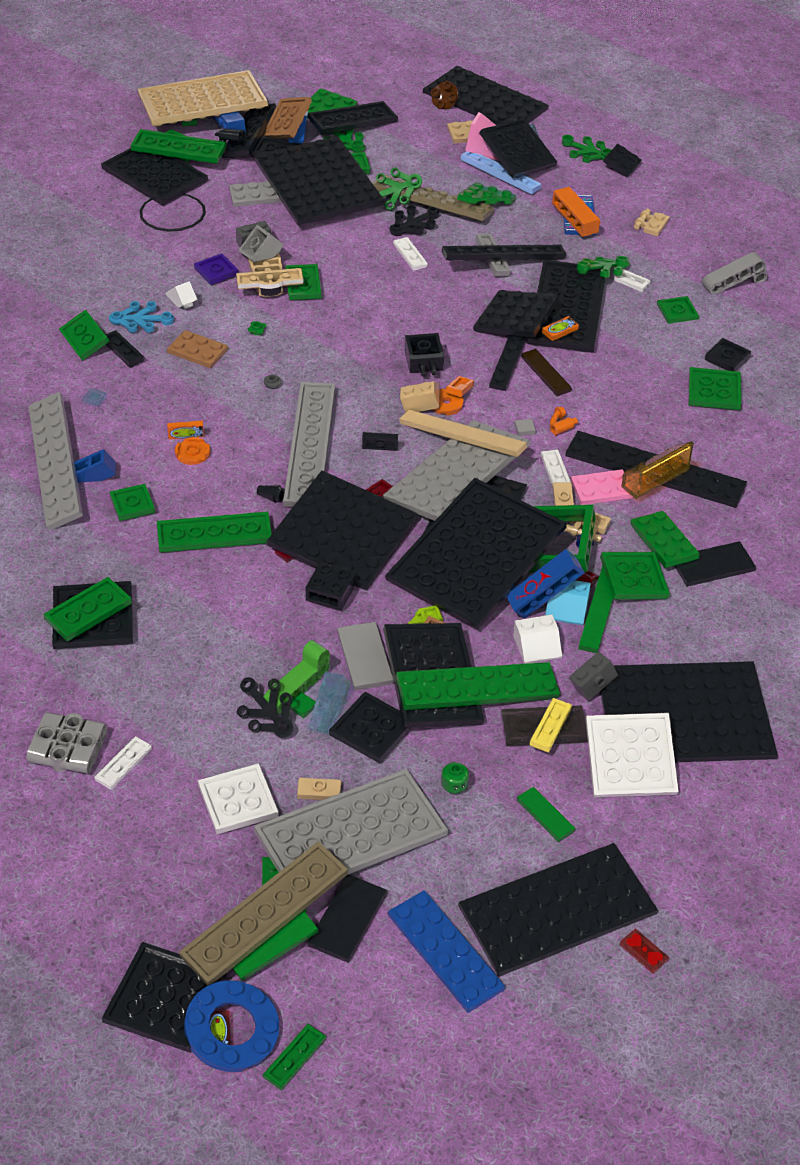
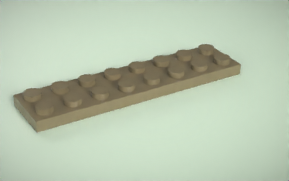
M385 175V177L394 180L398 183L405 182V180L403 179L396 180L389 175ZM377 180L372 182L378 191L391 187L384 183L380 184ZM420 186L418 189H414L409 199L481 221L492 215L495 208L491 207L490 204H471L457 200L458 195L452 196L445 191H435L431 187L424 188ZM407 188L401 191L400 196L405 195Z
M318 841L180 950V957L207 985L213 984L348 875V869Z

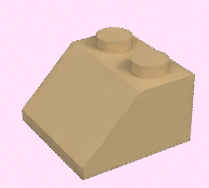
M432 381L401 387L400 400L405 413L408 410L421 412L439 408V383Z

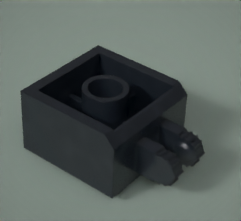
M439 333L405 335L404 351L410 373L420 372L421 376H425L426 371L436 375V371L443 370L444 353Z

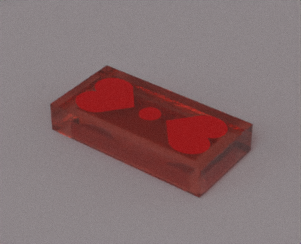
M636 928L620 941V946L652 974L669 961V957Z

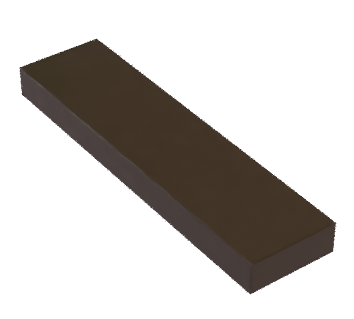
M537 349L522 353L521 358L557 397L571 392L572 387Z

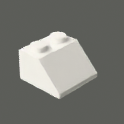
M553 614L515 621L513 636L524 664L562 658L559 630Z

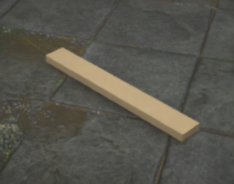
M408 410L399 418L400 424L518 457L527 448V443L524 441L413 410Z

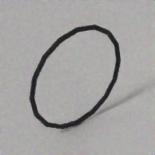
M183 194V196H188L192 199L197 200L198 203L202 206L203 214L200 217V219L192 225L175 229L156 227L154 225L149 224L143 218L142 210L148 202L153 200L151 198L143 203L139 212L140 219L147 226L154 228L156 230L171 232L182 231L194 227L203 220L206 214L205 205L198 198H195L189 194Z

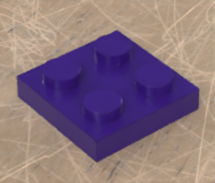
M222 253L194 263V269L210 285L234 277L238 273V269Z

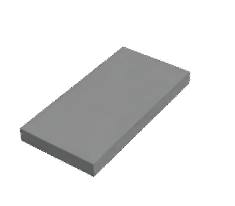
M376 622L337 628L354 691L393 684L394 680Z

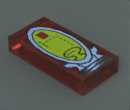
M229 1010L214 1011L209 1020L210 1030L220 1042L231 1045Z

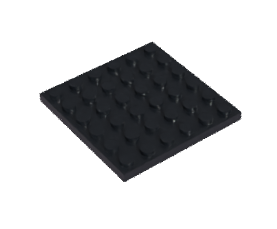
M321 470L268 538L267 545L317 568L320 562L355 571V586L367 591L415 524L419 514Z

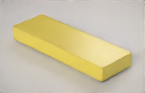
M553 698L530 740V746L549 753L572 709V704Z

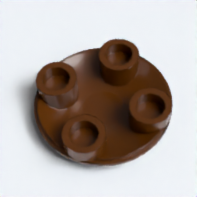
M450 81L438 84L431 90L433 105L438 109L444 110L453 107L458 99L457 87Z

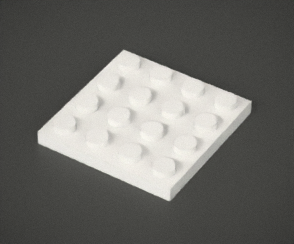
M669 713L586 716L593 798L678 794Z

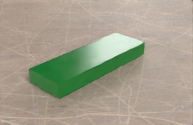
M534 787L517 796L519 804L558 843L575 832V827Z
M307 1023L263 1073V1078L282 1091L324 1043L326 1036Z

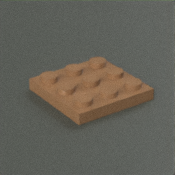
M309 97L280 99L262 136L277 139L294 138L306 112L310 108L312 100Z

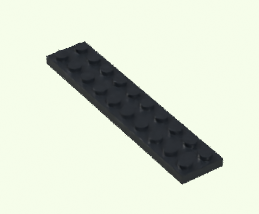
M582 431L576 432L565 453L566 457L612 471L623 469L625 475L733 508H737L747 485V481Z

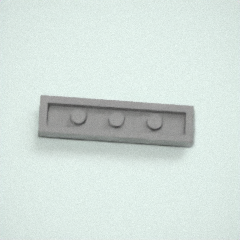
M476 234L475 240L478 245H497L492 234ZM486 260L494 276H510L511 270L506 260Z

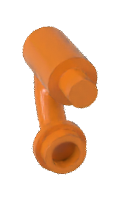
M562 406L555 407V413L550 419V431L555 436L573 429L574 425L578 424L576 417L563 419L566 416V411Z

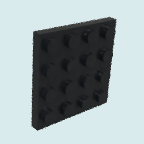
M525 118L487 127L479 132L512 178L554 167L557 164V160Z
M499 290L474 324L473 329L479 333L535 337L559 302V295Z
M131 581L115 582L132 599ZM96 583L53 586V608ZM132 604L68 642L53 628V649L133 643Z
M142 942L102 1016V1023L189 1052L191 1046L184 1033L186 1012L195 995L208 985L180 957V954ZM227 973L220 977L216 982L224 981Z

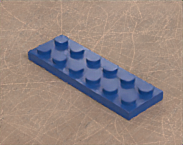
M425 890L388 911L390 919L467 1013L505 991V985Z

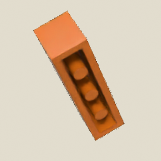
M570 186L553 191L552 204L582 237L599 232V217L593 213Z

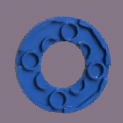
M220 981L203 988L192 999L184 1020V1033L191 1046L190 1049L203 1063L220 1071L241 1072L243 1069L259 1065L270 1055L279 1034V1018L271 1000L258 988L240 981ZM228 1004L239 1005L245 1008L252 1015L255 1023V1031L252 1037L243 1044L233 1046L224 1044L216 1039L209 1025L210 1016L215 1009Z

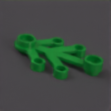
M354 129L345 130L346 136L341 132L332 133L338 136L343 143H347L344 144L347 149L353 152H363L365 150V145L362 141L364 139L363 133H355L356 140L354 141L351 140Z
M572 135L562 136L563 146L581 149L571 150L569 157L577 158L579 155H583L582 161L584 163H590L591 160L596 159L604 160L612 150L606 148L603 141H597L595 148L592 138L589 136L583 137V143L586 145L574 142Z
M396 167L392 168L390 171L392 177L405 180L402 183L385 177L383 173H379L376 176L378 183L391 186L379 191L382 197L393 194L391 199L385 203L387 210L392 211L395 209V204L401 191L407 188L405 195L400 196L399 200L402 205L409 204V199L414 189H418L422 185V178L419 174H411L409 176L400 172Z
M617 256L616 260L603 257H595V260L583 258L582 261L577 262L576 269L578 273L587 274V271L590 269L603 268L601 269L600 276L608 278L610 277L611 267L616 266L613 270L614 275L622 276L623 269L629 266L630 262L629 258L625 256Z

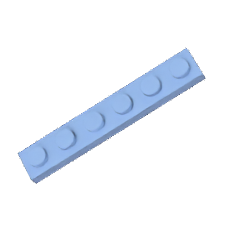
M468 151L461 154L462 161L527 193L533 194L541 189V183L525 175L512 178L502 164L481 154Z

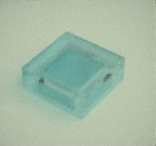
M90 388L82 400L85 404L99 407L107 396L106 392Z

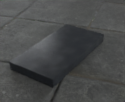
M740 541L699 550V559L674 566L686 587L756 570V565Z
M350 874L346 875L317 925L318 933L310 937L308 947L349 963L385 899L387 889Z

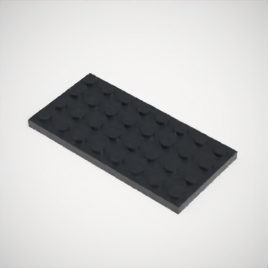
M455 66L423 88V93L432 97L431 90L442 82L450 81L458 89V99L454 107L475 116L478 113H482L495 125L525 118L529 124L548 110L549 107L548 104L542 101H538L519 91L503 86L496 81L468 71L461 66Z
M544 259L537 293L559 295V302L535 337H528L527 344L594 352L605 285V277L600 276L601 269L603 268L590 269L587 271V274H581L576 269L577 263ZM568 316L579 325L578 330L554 341L542 333L543 327Z
M615 843L458 903L461 912L498 977L656 915L658 909Z

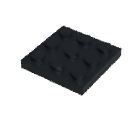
M364 692L329 729V735L380 764L412 727H403L400 710Z

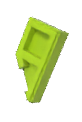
M430 606L418 609L414 618L408 624L424 623L428 616L442 622L443 618L437 606Z

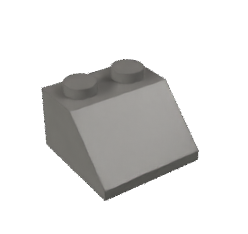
M256 225L238 251L253 262L274 258L281 251L284 244L259 225Z

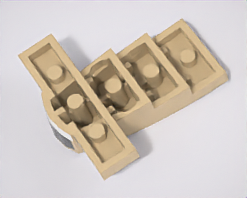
M279 253L274 258L256 262L247 257L250 272L236 273L238 289L256 288L259 296L265 297L283 294V286L303 284L301 268L282 270Z

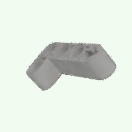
M752 252L706 275L702 283L711 294H716L748 278H751L755 284L764 282L767 279L766 264L756 252Z

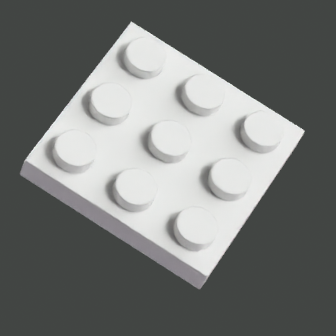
M259 764L198 780V787L216 835L278 817V810Z

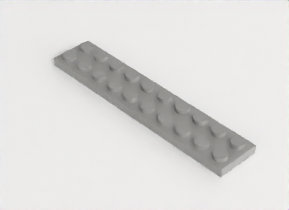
M300 383L283 506L293 507L320 471H325L335 384Z
M60 391L28 406L45 522L49 530L83 516L64 399Z

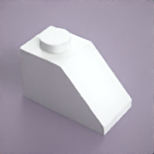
M190 281L178 285L165 293L178 308H189L197 300Z

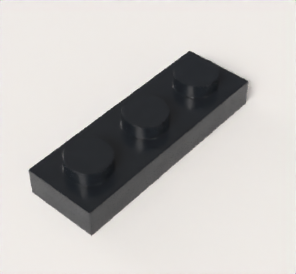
M116 330L106 334L110 342L105 345L128 367L144 361V356Z

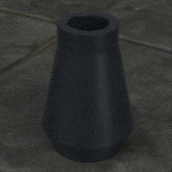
M259 485L257 487V495L274 503L282 502L284 499L285 489L280 485Z

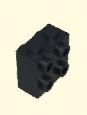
M320 562L305 587L306 601L342 611L356 585V572Z

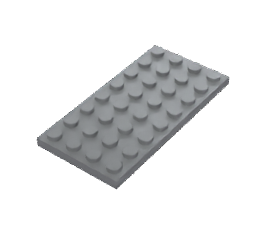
M473 420L467 425L527 443V447L530 446L529 439ZM450 439L387 491L383 497L435 521L474 478L487 483L516 457Z
M407 769L254 825V832L278 873L318 841L348 869V874L448 834V829Z

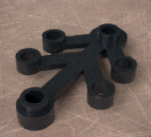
M408 205L407 221L401 224V220L404 219V212L401 210L395 211V224L390 226L389 231L394 236H401L403 233L421 235L424 233V228L434 229L436 227L434 219L439 217V210L431 206L426 213L413 218L416 213V206Z
M251 677L244 678L240 683L241 690L246 695H251L262 709H249L247 706L241 705L237 709V715L242 719H247L248 717L270 718L273 723H260L256 719L251 720L248 724L249 730L253 733L274 732L279 738H287L294 729L292 721L289 720L293 697L287 692L281 694L279 700L283 706L281 716L279 717L276 709L282 684L276 678L268 682V688L270 689L269 703L257 690L258 683ZM248 682H250V686H249V687H245V685H246ZM274 683H277V686L275 688H272V685ZM286 697H289V700L287 702H284V699ZM246 709V713L241 715L242 710ZM254 724H258L256 729H252ZM285 724V728L280 730V727Z

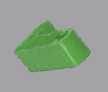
M310 640L305 645L302 653L303 660L279 680L282 687L278 695L276 709L278 714H281L283 706L279 700L282 693L287 692L295 699L301 692L305 693L310 685L313 686L329 670V650L313 640ZM270 689L263 696L268 703L270 697ZM286 697L284 699V702H287L289 700V697Z

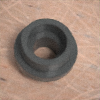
M274 374L268 375L264 378V384L269 389H276L281 384V378Z

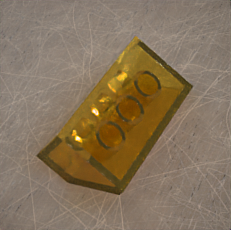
M690 441L677 444L657 456H653L646 462L640 463L635 468L627 470L623 474L621 487L637 499L688 471L694 443Z

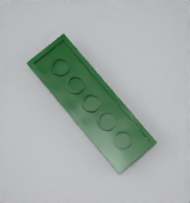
M144 129L139 130L131 143V150L204 161L212 164H218L226 149V142Z
M268 511L157 521L159 553L267 543L268 538L272 535Z

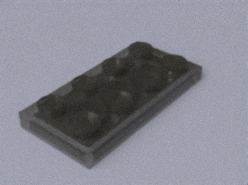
M582 705L572 706L554 744L588 742ZM548 707L501 709L505 745H530V740Z

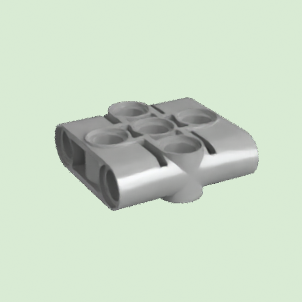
M46 712L28 748L27 762L51 766L57 772L71 770L89 774L106 737L107 724L82 719V716L77 713L64 716Z

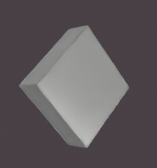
M532 419L515 421L514 425L518 436L535 435L536 430Z

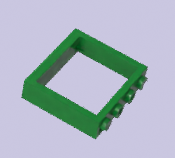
M594 505L534 506L562 521H583L578 555L574 556L578 559L584 572H588L596 522ZM543 555L529 572L538 571L557 555Z

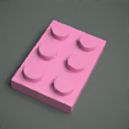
M623 469L571 476V483L581 505L630 499L634 495Z

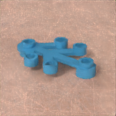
M132 301L130 307L124 311L111 313L109 321L113 325L124 326L131 333L138 330L137 325L142 327L145 332L151 333L154 331V323L145 321H161L163 325L168 326L174 323V316L168 311L163 312L162 315H146L156 311V302L149 301L146 304L147 307L140 310V303Z

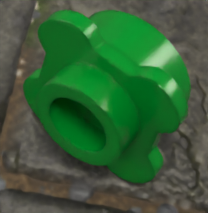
M259 321L250 323L251 326L248 328V332L253 335L264 333L265 323Z

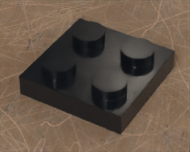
M618 143L603 160L605 164L625 177H629L642 161L637 155L631 153Z
M722 338L705 354V360L728 371H736L751 356L752 351Z

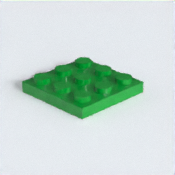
M320 88L310 98L312 102L308 113L358 105V101Z
M690 367L688 405L740 410L741 372Z
M655 552L601 553L600 559L613 599H668L670 593Z

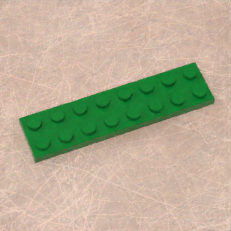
M550 662L397 672L395 676L404 710L550 700L553 698L557 699L560 696Z

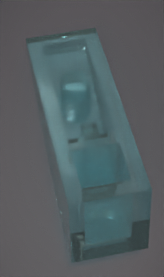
M325 671L308 730L328 734L329 729L346 702L351 682L344 675Z

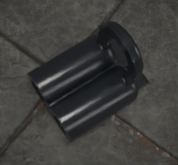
M225 128L216 132L215 136H218L219 141L223 140V142H226V140L244 141L245 130Z

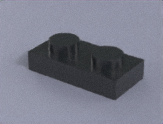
M363 432L362 449L398 451V434Z

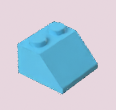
M576 580L548 601L546 615L553 614L555 621L583 625L591 583Z

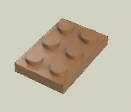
M184 330L167 348V353L211 369L226 353L228 345Z

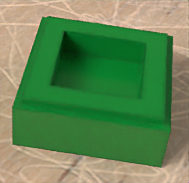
M301 692L293 699L290 710L305 718L317 707V702Z

